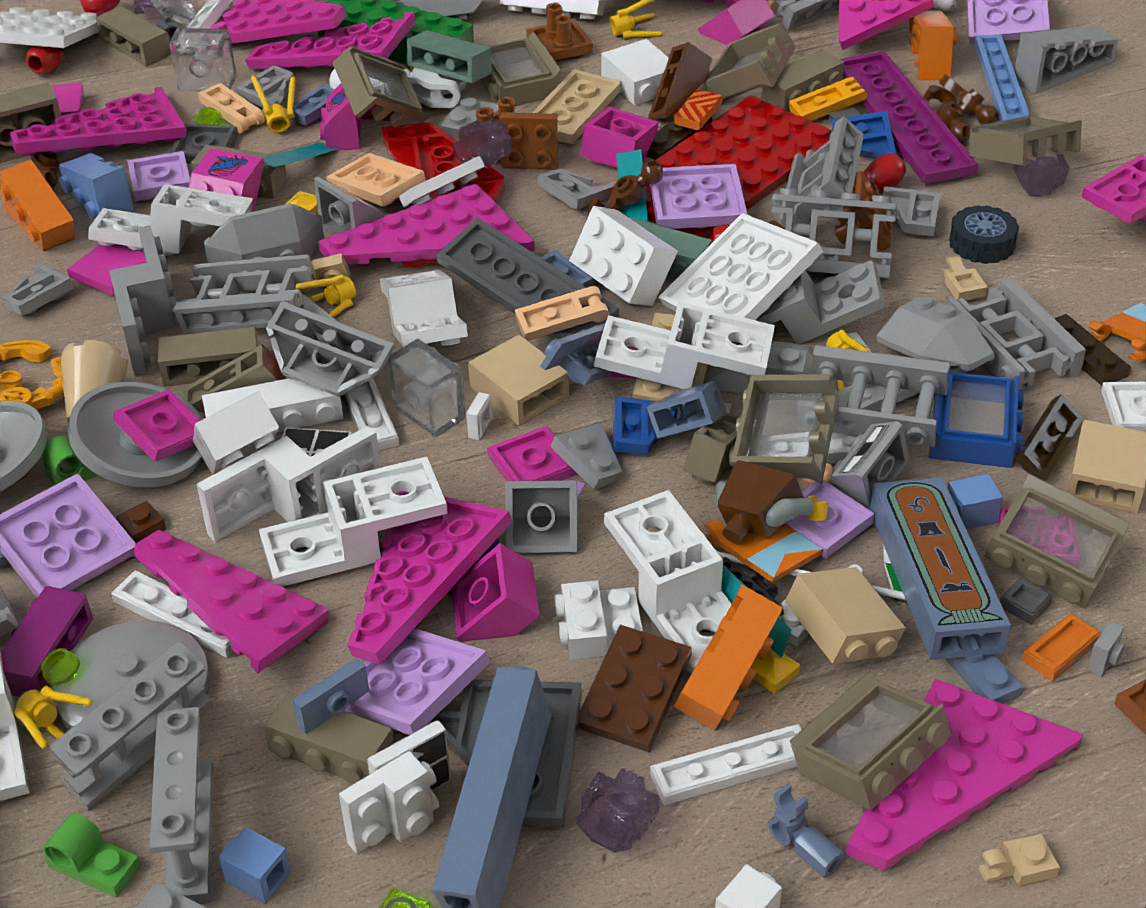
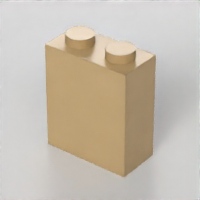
M520 335L468 362L470 387L477 393L490 394L491 404L518 426L569 397V377L567 376V371L559 365L548 370L541 368L540 365L546 356Z
M1083 419L1068 493L1090 504L1138 513L1146 482V432Z
M857 567L800 573L797 575L785 600V603L832 664L891 656L897 649L898 642L906 629Z

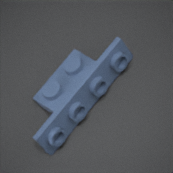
M605 324L595 325L593 328L583 329L572 335L568 334L561 339H554L544 351L546 358L540 367L548 370L559 365L567 371V376L572 381L584 386L611 375L613 371L594 367L595 357Z

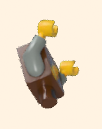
M738 460L728 480L720 481L716 486L717 508L720 510L726 523L722 534L728 541L734 544H740L747 533L762 537L771 536L779 526L797 516H806L813 521H824L827 519L829 502H818V497L814 495L804 498L795 474Z

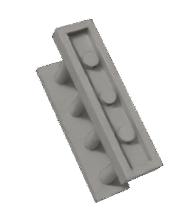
M815 345L812 354L813 374H830L832 380L853 382L847 406L837 407L833 432L858 436L864 434L871 424L897 421L903 424L906 443L916 446L935 447L937 420L928 418L934 393L947 395L950 363ZM866 384L886 387L880 412L860 409ZM900 389L920 391L915 417L894 414ZM799 401V427L813 430L816 418L814 407L815 403L819 401Z
M199 707L157 711L149 849L151 853L167 852L165 887L198 904L210 903L214 766L212 758L198 759Z

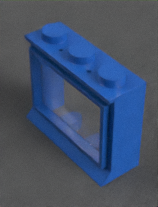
M949 372L947 395L934 393L933 419L937 420L935 447L930 446L928 458L1012 468L1014 454H1018L1023 441V435L1017 434V432L1022 430L1024 415L1023 412H1017L1022 410L1024 401V390H1018L1019 376H1015V380L1010 378Z

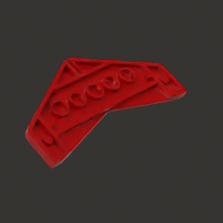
M425 122L405 124L398 127H382L384 145L396 162L424 171L426 181L478 157L432 123ZM483 161L485 166L476 172L478 178L464 185L461 181L453 184L455 188L446 194L460 190L465 186L477 184L496 203L505 189L504 176ZM438 192L430 195L431 200L439 196ZM437 259L401 261L402 268L439 264Z

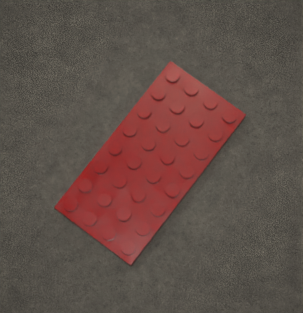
M750 95L655 161L661 164L663 168L736 164L746 209L748 210L788 181L796 154L800 153L806 157V152L810 149L813 152L817 151L830 140L832 130ZM647 183L645 185L647 219L656 223L650 184ZM717 226L677 228L675 230L709 239L712 229Z

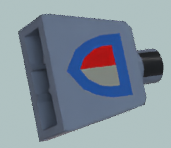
M716 381L677 391L646 407L657 439L712 424L726 413V407ZM676 408L678 409L677 419L671 414V411Z

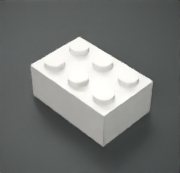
M593 206L569 261L626 302L653 306L678 251L618 210Z
M257 391L195 423L193 442L210 472L214 475L272 444L275 441L279 426L261 394Z

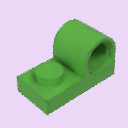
M59 435L47 441L42 456L46 473L55 485L77 473L84 481L98 476V474L87 468L77 458L67 436Z
M70 813L43 846L48 868L116 898L141 867L138 855L103 841L97 826L88 818L77 813Z

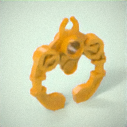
M20 340L0 344V360L3 362L9 358L23 357L30 362L41 363L52 356L51 346L42 341ZM62 356L53 358L50 361L53 375L58 378L52 381L53 386L48 389L40 387L30 392L29 389L23 387L20 372L8 370L1 373L0 402H23L31 405L36 410L55 403V399L64 396L61 368Z

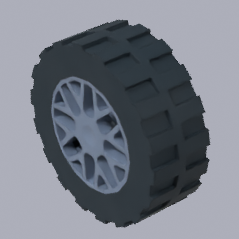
M987 205L966 207L962 211L959 210L956 216L952 218L949 245L953 248L955 254L960 255L963 259L971 260V262H981L982 264L998 263L1001 260L1008 259L1014 253L1019 224L1016 223L1015 217H1012L1009 212H1005L1000 208Z

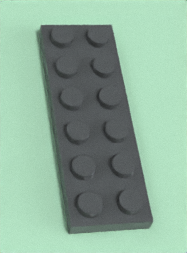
M478 217L437 254L439 264L513 313H515L516 309L587 288ZM602 297L601 302L606 304L610 316L618 317L619 308ZM607 319L598 323L590 321L548 334V336L553 339H561L568 334L572 335L583 329L587 330L595 325L605 324Z

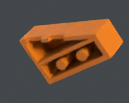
M924 11L910 18L908 38L912 54H918L919 58L914 60L915 67H918V80H941L945 74L950 77L953 45H957L958 40L957 29H954L953 24L942 11Z
M31 159L0 171V196L3 201V208L24 230L32 242H35L42 251L75 239L74 219Z
M741 585L728 612L721 620L717 631L703 652L674 707L713 730H716L721 719L729 722L740 703L739 700L733 697L739 687L745 691L749 687L757 672L751 665L756 657L763 660L774 640L768 637V634L783 607Z

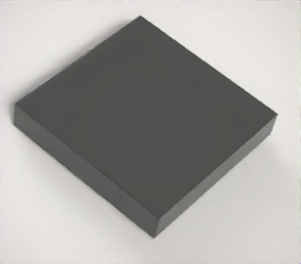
M184 124L186 127V137L177 138L169 153L184 151L186 164H191L205 144L232 148L238 137L237 127Z

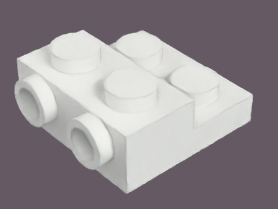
M598 580L561 584V594L555 595L557 617L564 616V622H559L561 645L568 644L570 659L605 656L620 624L643 631L635 587L599 590Z
M407 751L339 793L347 843L356 854L369 846L377 845L389 833H392L401 843L412 835L422 833L429 824L434 822L433 811L439 808V802L430 786L436 783V776L425 761L420 763L410 751Z

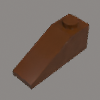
M690 42L672 47L648 119L658 120L669 117L705 82L709 75V68L713 58Z

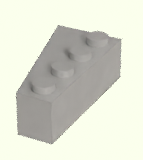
M1097 26L1021 33L1014 71L1018 83L1032 93L1037 94L1114 63L1119 39Z

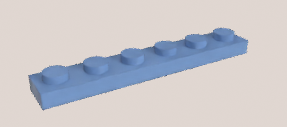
M975 35L974 46L994 107L999 112V121L1030 115L1002 35Z

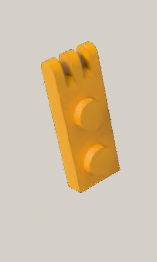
M848 77L790 100L789 110L797 116L813 121L865 100L868 93L862 89V86L857 83L854 77Z

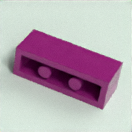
M45 586L38 598L32 601L29 611L19 626L12 631L9 641L1 651L4 675L12 696L21 697L29 690L41 692L44 686H51L60 664L78 644L93 620L86 594Z

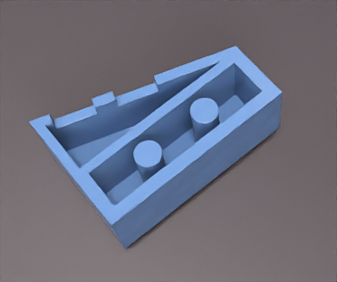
M92 153L59 165L62 174L59 177L62 189L65 193H70L78 206L82 205L86 209L91 219H96L103 208L134 213L124 166L115 167L114 162L111 161L105 163L104 158Z

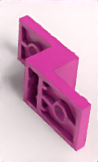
M1141 154L1085 186L1082 198L1128 224H1132L1138 219L1146 222V156Z

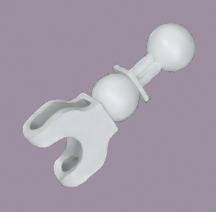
M335 68L329 78L330 87L333 89L341 83ZM407 68L405 69L419 102L432 108L454 107L460 99L461 91L467 84V82L462 80L456 83L453 80L447 79L448 76L420 68H414L412 72ZM370 79L375 91H380V93L390 96L385 84ZM452 93L453 97L447 99L443 95Z

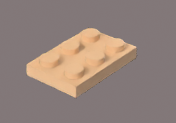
M372 153L364 155L326 177L327 181L346 189L363 200L379 206L392 204L396 198L408 189L426 181L424 171Z

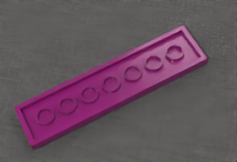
M885 51L840 59L844 62L843 79L854 77L857 83L862 86V89L868 93L867 98L861 101V104L868 113L887 111L894 146L924 185L977 174L978 163L972 156H969V152Z

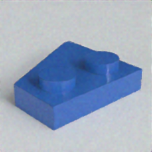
M887 111L847 117L864 134L860 156L876 159L884 154H896ZM839 119L831 120L832 132L834 130L835 122Z
M615 396L613 403V451L647 455L659 438L657 439L646 407L656 401ZM677 408L671 411L674 418L677 414Z

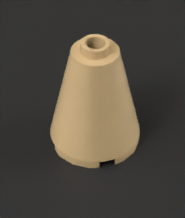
M84 340L83 345L74 347L73 342L68 344L63 350L61 368L68 425L72 409L83 395L99 386L123 381L127 373L128 360L120 356L121 350L102 341Z

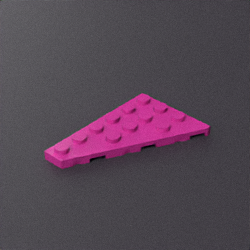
M236 0L234 6L222 15L223 18L211 26V31L204 37V40L208 47L333 29L337 28L347 14L342 5L313 0Z
M839 0L840 48L845 50L933 8V0Z
M155 87V93L149 95L135 93L129 97L106 102V108L95 110L87 108L80 112L55 118V124L53 125L35 124L29 128L10 132V137L15 154L32 156L37 154V152L43 151L61 153L66 149L90 150L94 146L119 147L124 143L143 145L155 140L173 142L177 138L186 137V127L163 88Z
M477 184L465 186L452 193L440 195L433 200L413 205L408 209L388 214L378 220L361 224L356 228L333 234L328 238L318 241L320 252L325 257L342 253L347 265L352 263L370 264L369 260L371 258L390 257L391 262L437 259V254L478 217L531 252L535 250L534 240Z
M407 491L399 492L400 496L409 494ZM444 496L447 503V514L386 529L382 541L384 550L381 559H377L374 564L375 571L369 579L364 594L366 604L363 613L357 615L355 621L356 628L351 633L348 642L351 655L381 665L510 526L512 520L509 511Z
M935 679L923 701L936 707L940 704L944 706L952 736L872 810L866 808L847 844L846 855L881 870H888L899 863L903 856L913 854L923 848V843L939 832L947 833L969 819L971 813L982 811L990 806L991 800L1006 790L1012 792L1034 778L1037 772L1047 770L1055 765L1056 759L1070 750L1077 751L1083 734Z

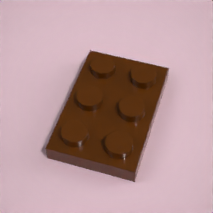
M620 624L581 707L578 729L650 752L692 656L691 647Z

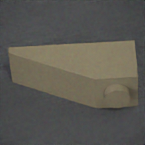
M261 344L183 388L182 398L188 401L198 412H204L201 395L286 379V376L282 374L277 359Z
M726 412L714 423L698 429L693 435L683 471L692 474L693 479L702 483H715L719 480L730 465L729 452L730 448L735 446L738 416Z

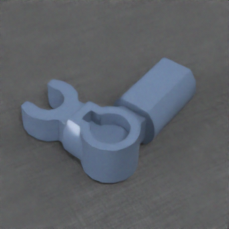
M788 783L774 794L777 808L775 809L774 817L768 821V828L780 844L788 846L792 843L794 845L793 851L822 877L826 878L833 874L842 864L844 853L813 826L808 828V822L805 818V811L809 806L808 800L803 797L797 802L791 794L792 786Z

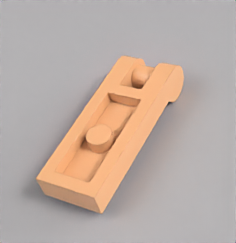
M221 83L198 92L200 103L237 127L240 134L248 131L252 125L258 126L265 122L264 115L259 108Z
M591 286L516 309L515 318L524 339L529 341L590 321L602 322L607 319L610 312L606 304L601 302L602 295L599 288Z

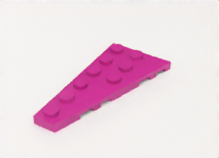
M414 12L404 13L403 19L392 21L391 17H386L369 27L364 22L328 30L325 32L326 36L314 39L313 35L310 34L303 36L301 40L292 44L284 40L257 46L247 57L246 63L249 69L266 70L273 65L283 69L300 66L312 68L320 65L334 67L332 62L350 46L388 59L414 25L416 18Z
M157 530L134 544V556L156 577L164 578L169 583V590L176 596L182 595L187 600V607L219 636L228 638L232 642V650L239 656L243 654L251 660V668L258 674L329 621L328 608L201 550L197 546L186 543L167 532Z

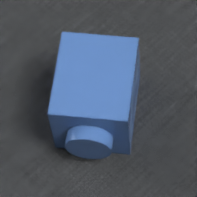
M989 474L950 481L948 483V491L966 529L998 523L1003 497Z
M247 827L242 830L236 839L230 840L225 845L219 857L225 882L263 903L270 899L291 873L286 848Z

